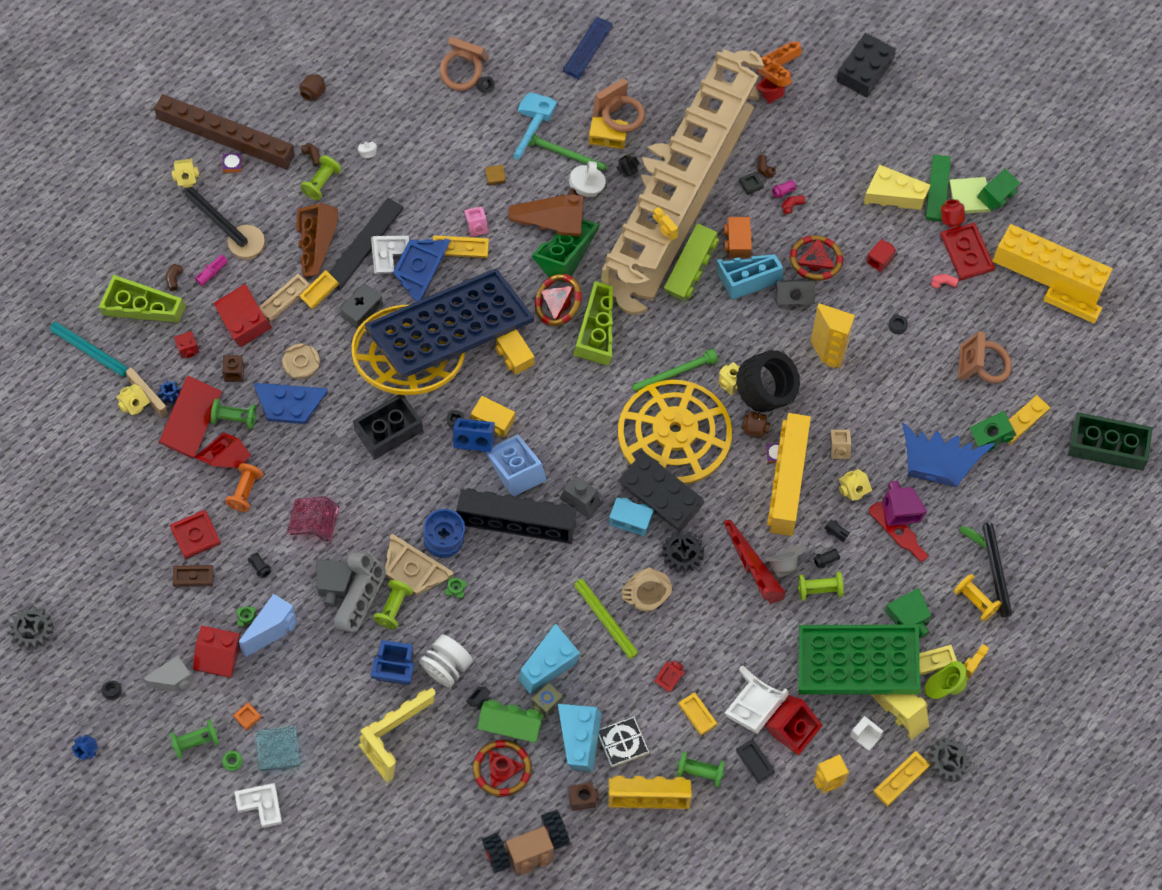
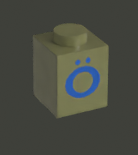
M548 682L532 698V709L539 711L540 714H544V717L547 718L558 707V704L563 702V695Z

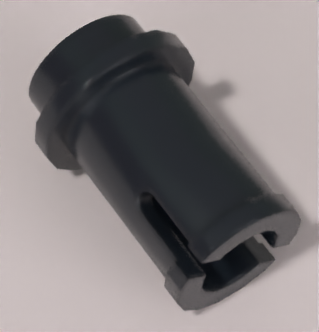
M831 519L824 529L827 530V533L830 532L844 542L850 532L838 525L836 520L833 521Z
M836 548L823 554L818 553L814 557V563L817 568H825V565L840 560V555Z
M254 553L250 556L251 558H248V562L257 571V576L265 578L271 573L270 565L266 564L258 553Z

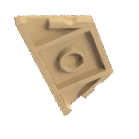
M394 534L390 535L387 562L385 564V576L390 580H397L407 584L413 589V594L418 596L454 576V572Z

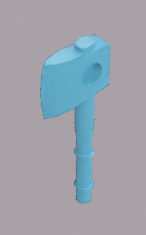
M527 93L522 99L518 112L533 119L526 134L523 135L521 143L516 148L513 155L515 159L519 160L522 154H524V150L542 120L550 121L556 110L557 101L535 93Z

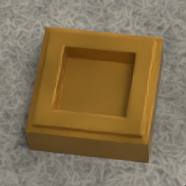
M503 165L485 167L488 186L506 183Z

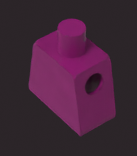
M898 481L890 482L888 484L889 490L882 499L887 525L920 523L927 510L912 487L901 488Z

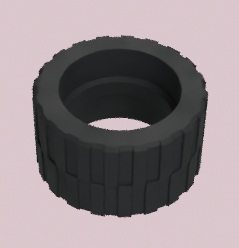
M769 350L750 357L740 365L737 372L736 385L738 393L748 407L759 412H768L788 405L791 401H794L799 393L800 375L797 370L798 368L791 358L778 350ZM762 367H765L774 378L776 387L774 396L769 394L762 384Z

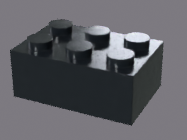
M865 32L839 68L836 82L867 98L894 61L896 48Z
M404 395L393 397L353 421L355 433L374 460L423 432L422 420Z

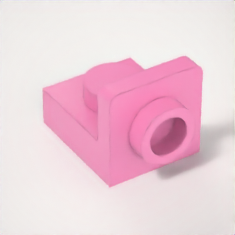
M483 207L464 210L470 236L487 234V219Z

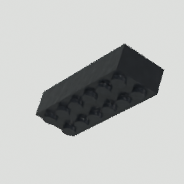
M471 488L460 490L456 513L461 516L466 527L572 544L576 526V508H573L571 505H555L549 501L537 502L531 498L519 499L512 495L501 496L489 491L485 493L477 492Z

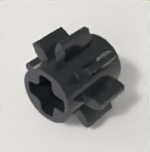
M627 154L618 159L619 163L616 168L619 174H625L626 177H629L638 172L637 168L640 163L637 157H631L630 154Z

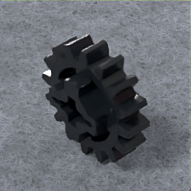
M679 531L678 536L672 533V539L666 538L667 544L662 546L664 550L662 551V557H666L664 559L665 564L670 563L669 569L676 567V572L683 569L684 573H687V568L694 571V565L700 566V560L704 558V554H702L704 553V547H700L702 545L701 540L696 541V534L691 537L689 531L686 535ZM681 546L685 552V557L681 551Z

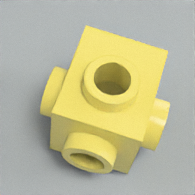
M193 158L174 161L175 170H172L173 181H177L178 186L182 185L183 188L192 187L193 183H196L197 177H199L198 166L194 167Z
M734 362L729 366L725 365L720 370L718 382L731 395L738 389L736 375L740 365L737 366Z
M136 384L123 388L120 394L116 396L119 401L118 407L123 413L127 412L130 415L140 413L144 409L143 407L150 403L142 388Z
M859 469L847 472L843 477L839 478L841 494L852 501L859 500L863 495L872 491L867 474Z

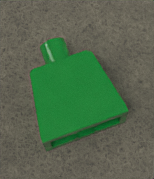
M919 588L887 604L885 613L896 625L919 624L920 639L930 633L925 624L930 621L931 614Z

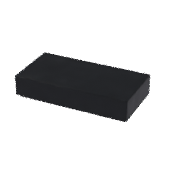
M753 739L736 749L737 754L757 783L775 773V770Z

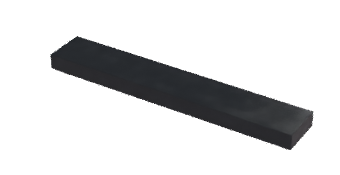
M387 198L329 272L339 283L336 289L341 290L371 252V238L385 234L403 211L402 205Z

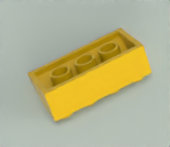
M818 303L810 341L822 363L831 368H840L848 348L855 315Z
M614 776L609 778L608 807L690 809L692 798L691 780H686L684 777H675L674 779L654 777L653 779H645L643 776H635L633 779H628L624 776Z

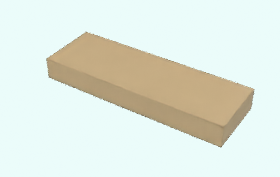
M297 274L259 306L267 320L271 323L300 298L299 295L310 284L301 275Z
M132 367L126 371L128 381L132 385L136 384L142 388L150 400L149 404L161 418L168 415L164 403Z

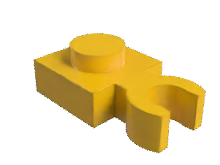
M660 207L654 209L652 217L660 224L661 233L671 241L677 238L678 227L668 215L664 214Z
M984 644L981 645L972 659L969 657L964 664L966 676L969 679L989 650V647Z

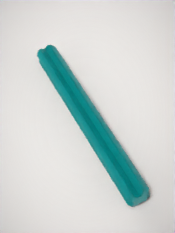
M52 323L50 326L51 332L120 376L124 377L126 375L127 366L60 323Z

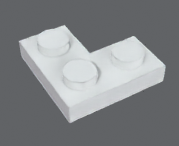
M373 236L371 238L374 274H393V256H402L409 242V236Z
M275 783L234 791L238 813L258 809L262 828L282 824Z

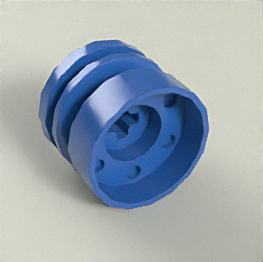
M438 509L432 512L426 518L424 524L423 542L427 551L439 558H449L457 554L464 542L465 525L463 519L458 513L450 509ZM442 534L446 535L445 539L441 538Z

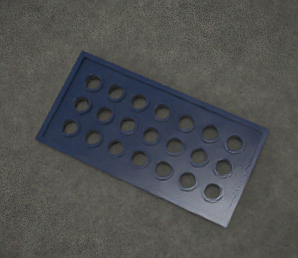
M495 268L365 324V329L400 378L404 379L533 323L534 316L498 269ZM486 288H490V289H494V290H493V291H486L485 289H486ZM470 295H474V296H478V297H476V298H470L469 296H470ZM499 300L503 301V303H495L494 301ZM453 302H458V303H461V304H460V305H454V304H452V303H453ZM483 307V308H487V309L482 311V310H479L478 308ZM437 309H442V310H445V311H444V312H437L436 310H437ZM508 312V313H511V314H513V315H511V316H506V315H504V313ZM463 314L471 315L467 318L462 317ZM425 316V317H429V318H427V319H421V318H419V317ZM492 319V320H494V321H496V322H495V323H489L488 320ZM450 321L454 322V324L448 325L446 322ZM404 323H409V324H412V325H411V326H404L403 324H404ZM475 326V327H478V328H480V329H479V330H473V329H471V328ZM431 328L438 329L435 332L429 331ZM392 330V331H396V332L390 334V333H387L386 331ZM456 334H461V335H464V336H462V337H456L455 335H456ZM415 335L421 336V338L414 339L412 337ZM439 341H444V342H447V343H446V344H439L438 342H439ZM400 342V343H403L404 345H403V346H397V345H395V344ZM423 348L431 349L427 352L422 351ZM407 355L414 356L412 359L405 358Z

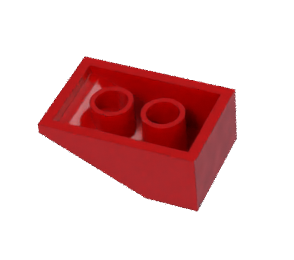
M246 284L214 302L225 326L239 347L244 346L272 328Z

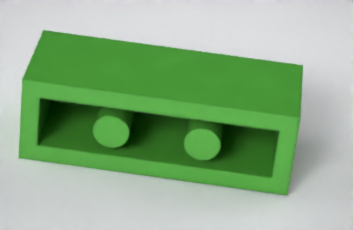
M488 700L482 705L477 729L536 743L539 738L544 714H540L539 711L534 709L523 710L519 709L520 707L517 705L509 704L506 706L500 704L499 701Z

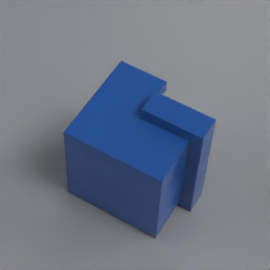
M381 640L378 657L374 658L371 678L403 685L411 684L414 670L413 645Z

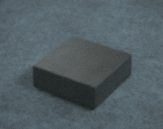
M756 172L739 178V182L747 195L764 188Z

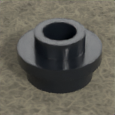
M108 681L102 687V695L107 700H116L122 694V687L117 681ZM111 688L116 689L113 694L109 693Z

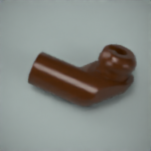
M311 143L302 145V154L306 155L309 153L313 165L320 164L319 159L321 157L318 148Z
M759 155L758 172L766 178H773L776 174V169L772 168V166H767L766 155Z
M171 265L165 276L170 291L178 289L175 278L183 272L181 265Z

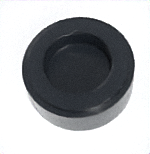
M895 315L890 319L889 329L892 333L903 334L907 330L908 322L905 317Z

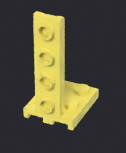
M433 688L421 691L416 696L417 698L404 702L400 709L395 712L390 711L380 722L375 721L368 727L366 726L360 730L362 735L359 738L361 741L359 747L386 783L394 778L396 760L390 752L387 753L383 748L384 744L380 737L434 702L435 696Z

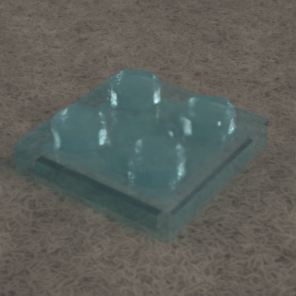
M296 726L256 731L260 772L300 767Z

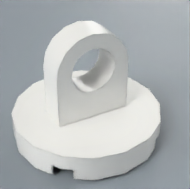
M588 161L587 165L575 167L571 171L569 178L571 188H574L576 193L585 197H595L599 193L601 194L606 183L604 175L597 169V163Z

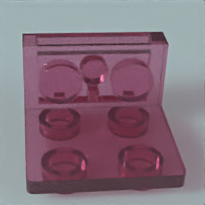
M326 496L295 499L287 534H315L325 542L331 541L339 506Z

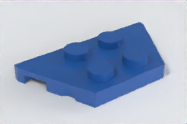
M425 239L424 241L409 240L393 274L416 302L423 299L451 243L450 239L435 241L433 239Z
M254 383L267 421L306 424L311 414L318 408L320 401L328 393L327 388Z

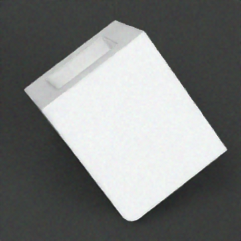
M864 716L852 730L850 737L870 751L882 737L883 730Z

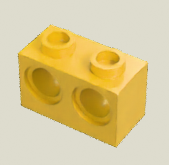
M839 754L821 762L817 766L813 781L816 788L821 789L823 794L846 783L849 771L841 755Z

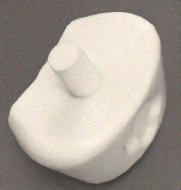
M365 142L358 146V152L362 158L374 157L377 153V145L374 142Z

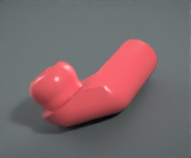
M948 274L935 275L932 278L931 286L940 288L941 283H945L956 288L959 279Z

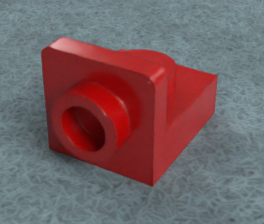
M192 331L174 337L181 359L185 357L191 358L199 353Z
M676 660L673 662L667 661L654 682L668 692H672L681 677L686 674V671L683 669L684 666Z

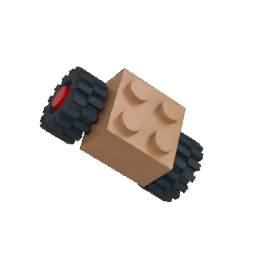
M556 809L541 815L543 827L507 840L506 845L503 844L498 832L482 838L486 855L494 873L508 869L512 865L515 875L518 873L524 875L531 872L533 867L549 865L551 860H554V850L570 844L568 832L558 810Z

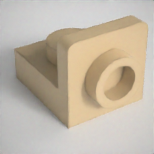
M831 430V458L850 459V430Z

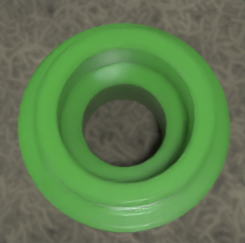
M229 751L222 758V764L228 771L238 770L243 763L241 754L236 751ZM230 759H236L235 764H230L229 761Z

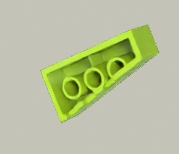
M696 224L664 287L665 293L684 302L687 297L690 298L692 296L695 283L699 282L703 269L709 263L711 255L719 243L716 231L701 224Z
M113 275L98 308L104 316L179 323L186 305L182 298Z
M597 281L594 282L573 356L609 366L612 359L613 286Z

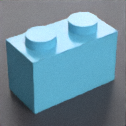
M617 497L609 517V525L646 537L653 518L654 509H651L646 504L639 505L633 503L630 499Z

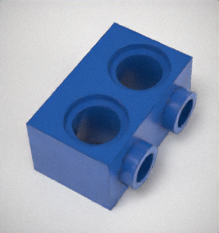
M457 418L453 428V448L477 450L480 452L492 451L495 442V422Z

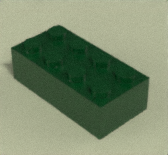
M1077 412L1072 423L1067 456L1144 471L1149 459L1153 427Z

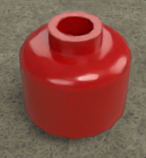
M957 199L945 201V204L941 206V220L943 224L948 225L950 228H957L960 226L959 224L965 221V206Z

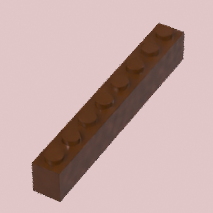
M162 94L154 107L156 118L160 121L283 169H288L295 156L294 147L291 143Z

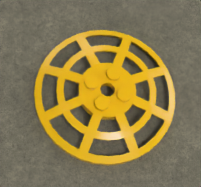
M408 305L392 306L380 310L368 317L358 327L352 341L353 363L365 381L388 393L418 395L436 390L455 377L464 362L465 352L460 354L458 364L452 373L443 371L448 361L446 360L441 362L438 368L432 366L425 369L431 375L416 380V375L413 374L408 377V381L392 378L397 372L385 355H375L377 344L374 340L370 346L369 355L357 354L359 342L367 331L365 329L366 323ZM447 321L446 324L451 325L454 322ZM404 323L403 325L411 326L412 324ZM434 328L429 329V331L435 332L438 330ZM388 330L386 332L391 334L396 331ZM456 334L455 336H456V337H462L463 335H461V334ZM413 336L412 338L419 339L420 337ZM444 341L438 342L439 344H446ZM399 342V343H396L395 345H397V346H403L404 344ZM423 348V349H422V351H424V352H427V351H430V350H431V349H427V348ZM405 356V358H407V359H412V358L414 357V356H410V357ZM359 361L370 362L373 370L380 377L373 380L367 376L361 369ZM376 362H387L391 369L384 374L378 368ZM437 376L444 378L436 384L424 388H418L417 386L429 382ZM388 381L397 385L410 386V389H397L382 384Z
M665 380L642 388L626 403L618 423V440L622 453L630 465L636 460L632 454L641 448L664 468H666V465L680 466L690 463L695 474L677 478L684 484H691L711 475L723 463L730 450L732 425L726 408L712 392L693 382ZM669 384L687 386L684 393L670 392L660 394L656 389L658 386ZM694 388L710 396L719 407L708 409L703 402L691 396ZM646 391L650 392L653 398L642 407L639 413L628 412L630 406L640 395ZM666 398H682L679 406L668 407L664 401ZM689 401L698 405L703 412L694 415L687 410ZM655 403L661 409L656 417L645 415L646 411ZM723 414L727 427L725 442L715 437L713 416ZM625 419L636 421L635 433L638 441L627 447L624 437ZM708 419L710 426L709 434L698 430V421ZM642 422L653 424L652 434L643 438L641 432ZM673 425H678L681 428V430L678 432L671 431L670 427ZM696 438L706 441L703 448L694 454L691 445L695 442ZM656 441L664 448L662 455L660 456L652 451L648 444ZM712 444L721 448L722 451L718 458L709 467L702 470L698 459L707 453ZM684 450L687 458L682 459L669 458L671 451Z

